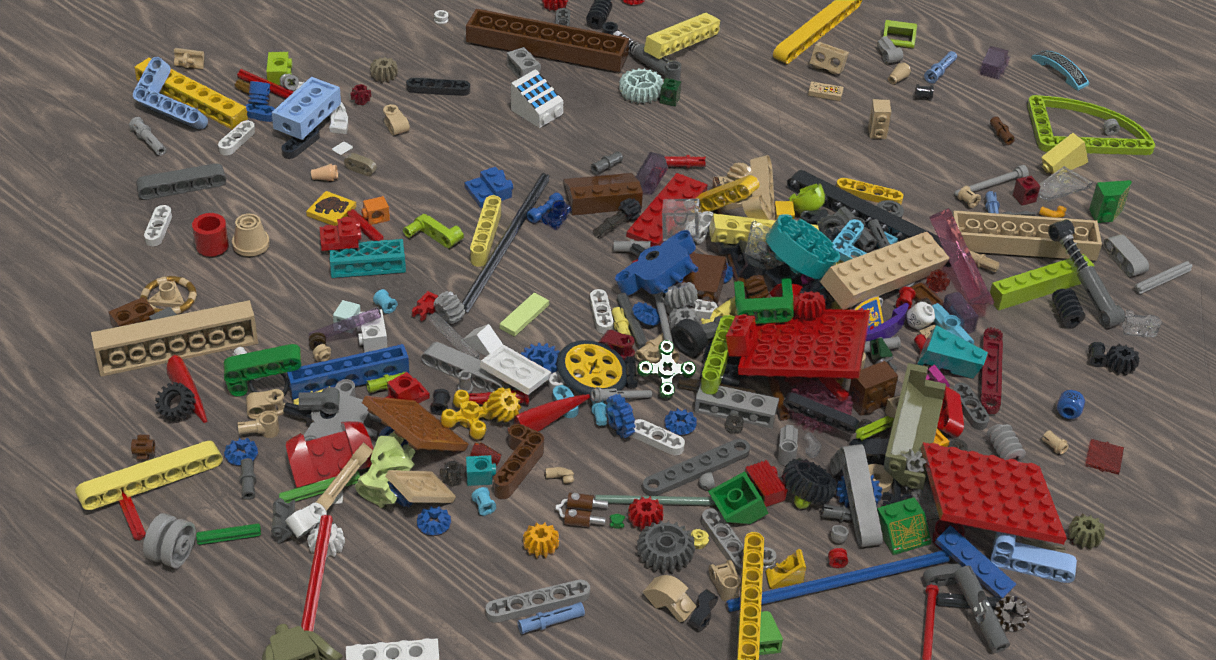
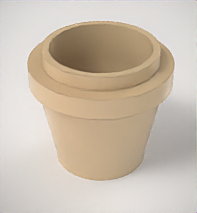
M255 214L239 216L235 221V234L232 238L234 251L243 256H256L266 251L270 245L269 235L265 232L259 216Z

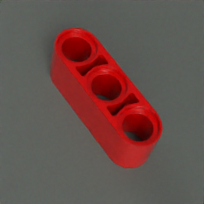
M946 386L937 428L953 438H957L964 430L961 397L959 393Z

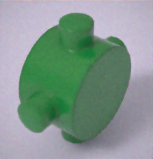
M610 515L611 523L609 526L611 528H624V515Z

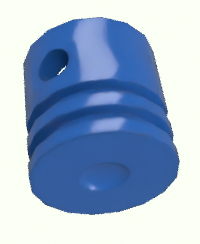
M250 81V95L248 96L250 99H248V102L268 105L267 100L269 98L267 96L270 94L271 84Z

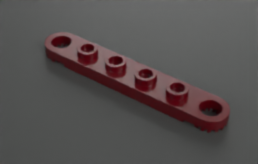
M990 327V329H985L982 341V349L988 352L981 368L980 403L988 414H996L1000 410L1002 396L1003 333L998 328L995 329L994 327L992 329ZM989 335L996 336L997 338H994V339H993V337H992V339H991V337H989ZM987 403H992V404H994L995 406H992V407L990 406V407H989V405H987Z

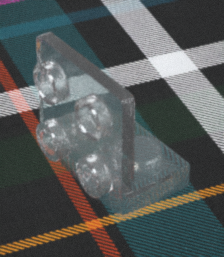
M753 221L750 227L745 254L773 268L785 264V262L776 259V254L765 241L766 233L770 228L757 221Z

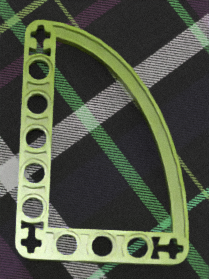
M1041 95L1029 97L1027 107L1037 145L1041 151L1048 152L1067 138L1065 136H1053L1046 107L1082 112L1105 120L1116 119L1120 127L1126 129L1137 138L1079 137L1085 142L1087 153L1151 155L1154 152L1155 143L1149 133L1133 120L1113 110L1088 102L1062 97Z

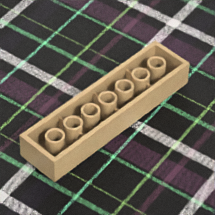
M953 211L950 224L951 242L957 245L961 251L969 249L978 253L1070 258L1062 244L1054 242L1048 234L1049 225L1067 218ZM1068 219L1073 223L1075 230L1073 241L1077 243V248L1081 249L1080 253L1084 254L1089 260L1097 261L1102 246L1098 222L1095 220Z
M924 232L832 266L820 282L844 310L869 298L880 296L938 273L950 258L928 232Z
M250 300L91 332L101 377L168 363V359L173 355L187 359L258 344L255 317Z

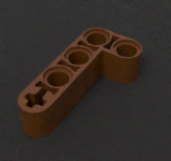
M513 424L509 427L508 446L514 452L494 476V495L498 499L509 498L543 456L544 436L540 432L521 424Z

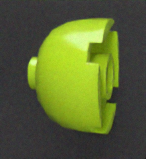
M813 184L801 189L797 196L795 193L792 194L788 199L793 201L794 210L801 214L803 211L819 210L825 202V193L821 184Z

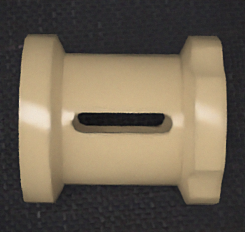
M964 186L957 196L958 199L968 203L970 208L976 207L981 201V196L973 193L968 186Z

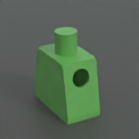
M768 611L761 612L759 655L781 653L782 635L771 613ZM738 618V625H737V635H738V627H739V618Z

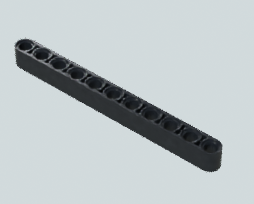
M798 170L787 180L788 188L797 194L807 186L821 184L825 193L823 207L835 213L840 208L846 207L855 217L863 219L865 222L864 227L870 229L868 223L871 220L877 219L884 232L898 238L897 242L928 232L950 258L944 265L945 267L952 266L962 254L961 249L957 245L804 170Z

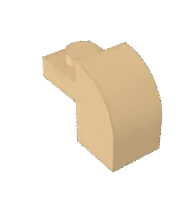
M662 575L656 577L643 591L644 595L656 609L666 606L679 623L685 621L697 607L685 593L688 587L673 576Z

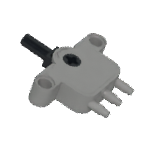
M349 379L341 380L335 386L340 391L339 410L335 414H326L322 410H299V405L293 403H285L284 413L306 419L309 428L304 434L305 441L342 432L344 430L341 422L346 421L362 422L370 437L379 436V432L370 428L372 421L381 423V419L367 411L368 408L361 403L363 399L356 398L355 384Z

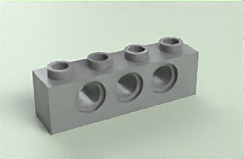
M700 384L695 402V412L773 429L779 398L719 386L715 394H706L702 392Z

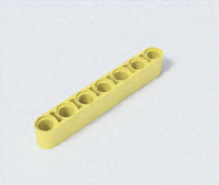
M205 441L83 482L77 486L75 493L85 510H93L122 500L121 490L124 491L127 497L134 496L215 468L221 464L223 457L214 442Z

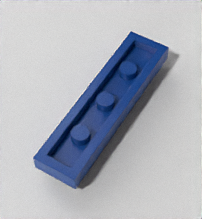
M951 525L936 539L935 543L962 567L971 566L978 581L995 597L1004 598L1016 586L1013 580Z

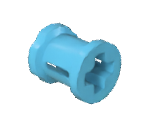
M384 289L376 292L373 297V302L380 305L385 314L392 313L398 305L397 301L391 299L389 293Z
M481 487L472 493L471 498L477 503L479 513L485 516L495 511L496 503L491 500L488 488Z

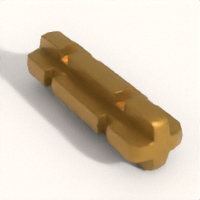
M240 79L236 80L234 86L249 94L250 84Z

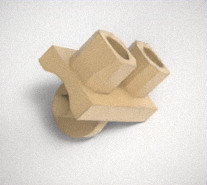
M174 49V65L185 68H204L203 51Z

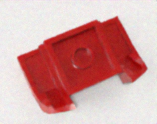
M359 421L341 422L344 430L342 432L310 441H305L304 435L300 433L286 441V450L296 487L336 477L362 443H365L374 450L364 424ZM372 453L358 470L371 467Z

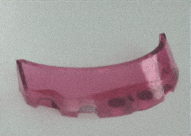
M950 208L930 216L931 223L945 253L950 258V264L969 304H994L993 298L981 277Z

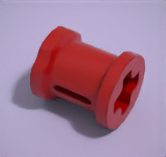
M907 286L900 288L896 307L898 308L907 303L909 304V310L912 307V300L916 295L915 290Z

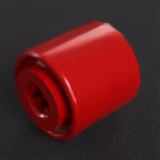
M205 213L194 219L192 229L198 253L209 257L224 253L229 247L224 217L216 213Z

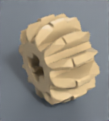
M734 163L733 167H730L729 172H727L725 184L752 175L753 170L744 163Z

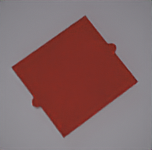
M1091 439L1085 466L1098 469L1101 472L1106 471L1119 475L1124 447Z

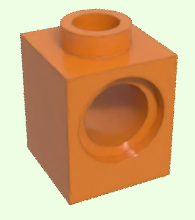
M384 196L363 201L361 214L371 225L390 221L389 206Z

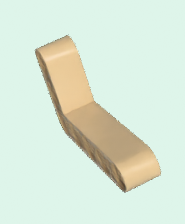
M769 155L751 159L752 176L758 179L759 188L752 193V197L742 200L744 212L748 218L776 221L771 159Z

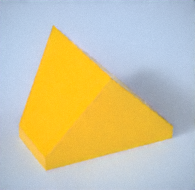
M796 550V552L790 556L788 555L781 563H776L773 569L768 568L766 570L770 588L778 589L804 582L806 565L802 550Z

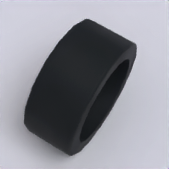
M683 319L671 329L672 341L675 347L686 356H696L707 346L708 339L704 329L692 319ZM685 333H687V334L691 337V339L693 340L694 343H692V342L687 338V336L685 335Z

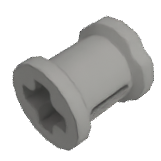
M283 74L280 77V85L289 90H294L298 87L299 80L294 75Z

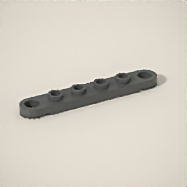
M735 439L648 476L643 481V491L648 496H659L663 492H669L699 479L705 473H713L736 463L737 460L746 458L749 455L750 444L746 440ZM736 446H742V448L744 447V450L738 451L735 448ZM656 483L658 487L650 488L648 485Z

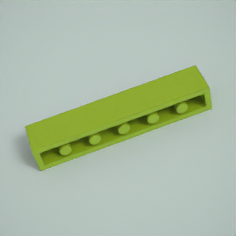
M1086 256L1083 257L1086 262L1088 261V266H1095ZM1066 259L993 282L988 300L999 311L1052 294L1058 289H1067L1080 285L1081 282L1077 277V267L1073 266L1074 262L1072 260Z

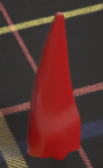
M173 355L168 359L167 375L172 384L173 382L182 383L194 393L195 397L193 398L196 399V403H192L195 406L192 410L203 423H207L208 420L203 403L192 376L180 356Z
M589 394L573 396L531 408L514 415V424H521L535 431H540L589 399L590 396Z

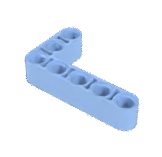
M160 57L152 58L133 92L134 99L149 109L196 129L205 128L208 124V119L200 111L159 94L171 69Z

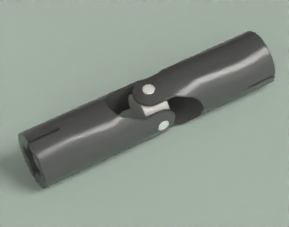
M964 566L959 568L953 575L992 653L1005 650L1010 646V642L988 602L972 567Z

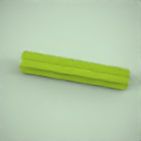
M886 416L856 430L857 435L855 437L864 440L893 427L894 418Z

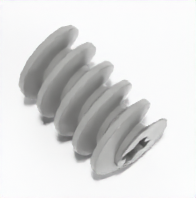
M997 424L989 428L987 436L990 438V442L993 444L999 458L1004 460L1015 459L1020 462L1025 457L1026 452L1022 449L1023 446L1019 443L1015 432L1012 431L1011 425Z

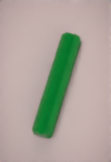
M259 523L200 531L196 533L197 544L201 545L256 537L261 535V526Z

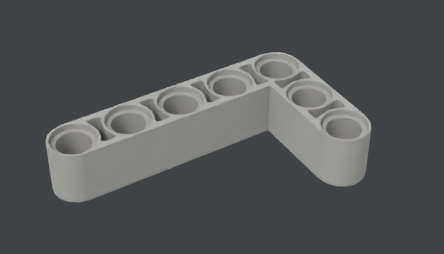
M860 444L840 447L830 459V468L833 476L844 475L857 543L859 547L881 545L883 541L864 446Z

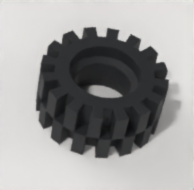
M173 382V385L168 383L167 388L165 386L161 388L163 390L162 393L158 391L157 395L160 397L155 398L157 402L155 407L168 420H176L178 422L181 421V418L186 419V414H192L190 409L195 408L192 404L196 403V399L193 398L195 395L182 383ZM180 395V403L176 407L170 408L172 399Z

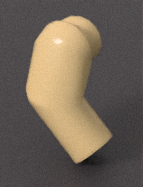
M563 467L545 468L546 479L563 477V483L565 484L574 482L572 470Z

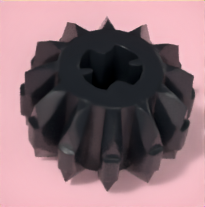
M1118 343L1117 346H1112L1107 352L1106 367L1111 368V372L1116 371L1118 375L1123 373L1127 376L1128 373H1133L1140 362L1139 352L1134 351V347L1129 348L1127 344L1122 346Z

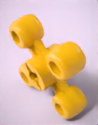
M457 390L454 393L453 404L455 407L460 408L458 412L452 409L444 410L441 415V424L445 428H452L457 422H460L462 426L470 428L469 433L473 439H482L486 433V425L484 422L479 421V418L484 417L487 420L495 418L492 417L491 411H487L490 406L485 402L482 407H479L476 402L469 401V393L467 391Z

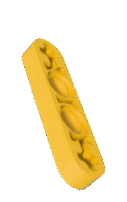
M840 178L836 183V187L864 200L876 203L890 200L900 205L903 201V193L898 190L848 178Z

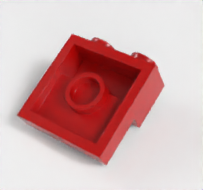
M355 217L337 219L338 225L336 226L325 225L324 227H319L322 251L359 248L358 241L362 240L360 221H356Z

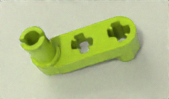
M426 214L415 218L413 223L403 228V233L408 238L419 231H423V233L446 248L452 247L464 238V234L458 226L448 229Z

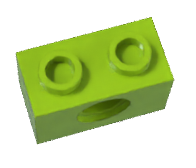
M268 52L267 80L280 85V77L283 74L292 75V58H289L288 52Z

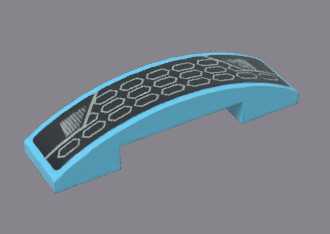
M1041 51L1032 55V59L1040 65L1049 64L1067 77L1066 83L1074 89L1080 90L1089 85V81L1083 72L1065 56L1053 51Z

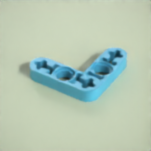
M850 220L832 242L834 244L832 248L834 251H839L840 260L844 262L854 259L851 255L859 257L867 254L853 246L861 236L864 228L861 221ZM843 237H849L851 240H845Z

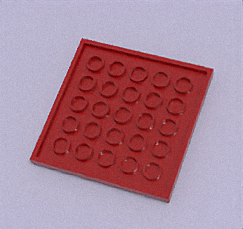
M825 309V313L821 317H814V319L808 318L806 320L794 314L793 318L788 322L756 324L757 338L749 355L741 356L738 373L739 375L746 376L764 375L767 377L859 378L870 320V310Z
M922 443L921 453L926 460L924 464L940 520L1064 545L1067 537L1040 466L1034 463L1018 462L1015 459L1004 460L995 455H983L976 451H964L956 447H944L936 443Z

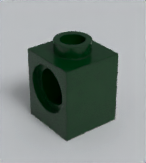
M665 78L661 86L660 103L676 107L681 94V81Z

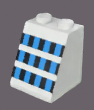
M536 69L511 83V110L538 128L563 114V99Z

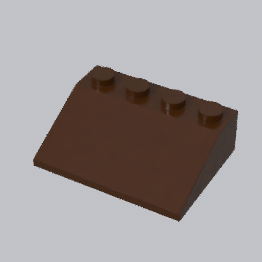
M633 173L563 179L572 216L619 211L620 203L629 198H634L638 201L642 209L643 191L640 181Z

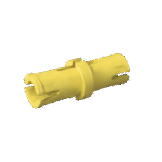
M615 307L611 311L615 330L622 334L631 335L628 329L629 322L624 316L623 309Z

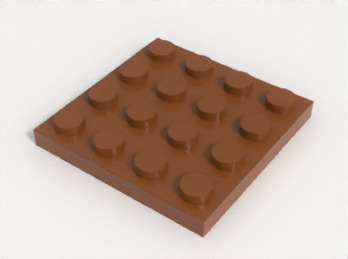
M365 396L361 402L368 408L367 411L378 416L381 419V423L394 429V433L397 436L405 438L409 442L408 445L416 450L421 448L430 451L437 449L440 451L450 450L456 452L466 451L469 445L451 429L445 428L440 420L416 401Z

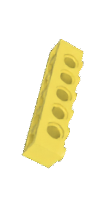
M703 13L646 37L644 51L658 59L717 35L720 29V20L708 13Z
M713 214L709 225L711 242L737 244L741 239L758 247L770 248L765 241L766 233L775 220Z

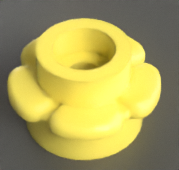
M695 529L691 532V536L694 537L695 549H702L708 544L709 535L706 531Z

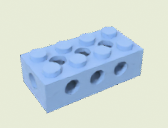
M311 77L272 111L273 129L302 140L341 104L340 87Z

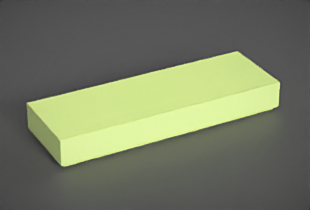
M533 293L500 323V329L515 337L549 306V300Z

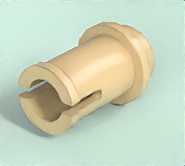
M1050 430L1043 435L1042 441L1051 446L1056 454H1064L1067 451L1069 445L1065 439L1061 440Z

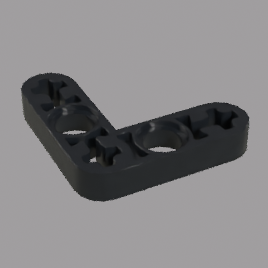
M316 126L302 140L292 137L281 147L282 156L286 159H293L320 138L319 127Z

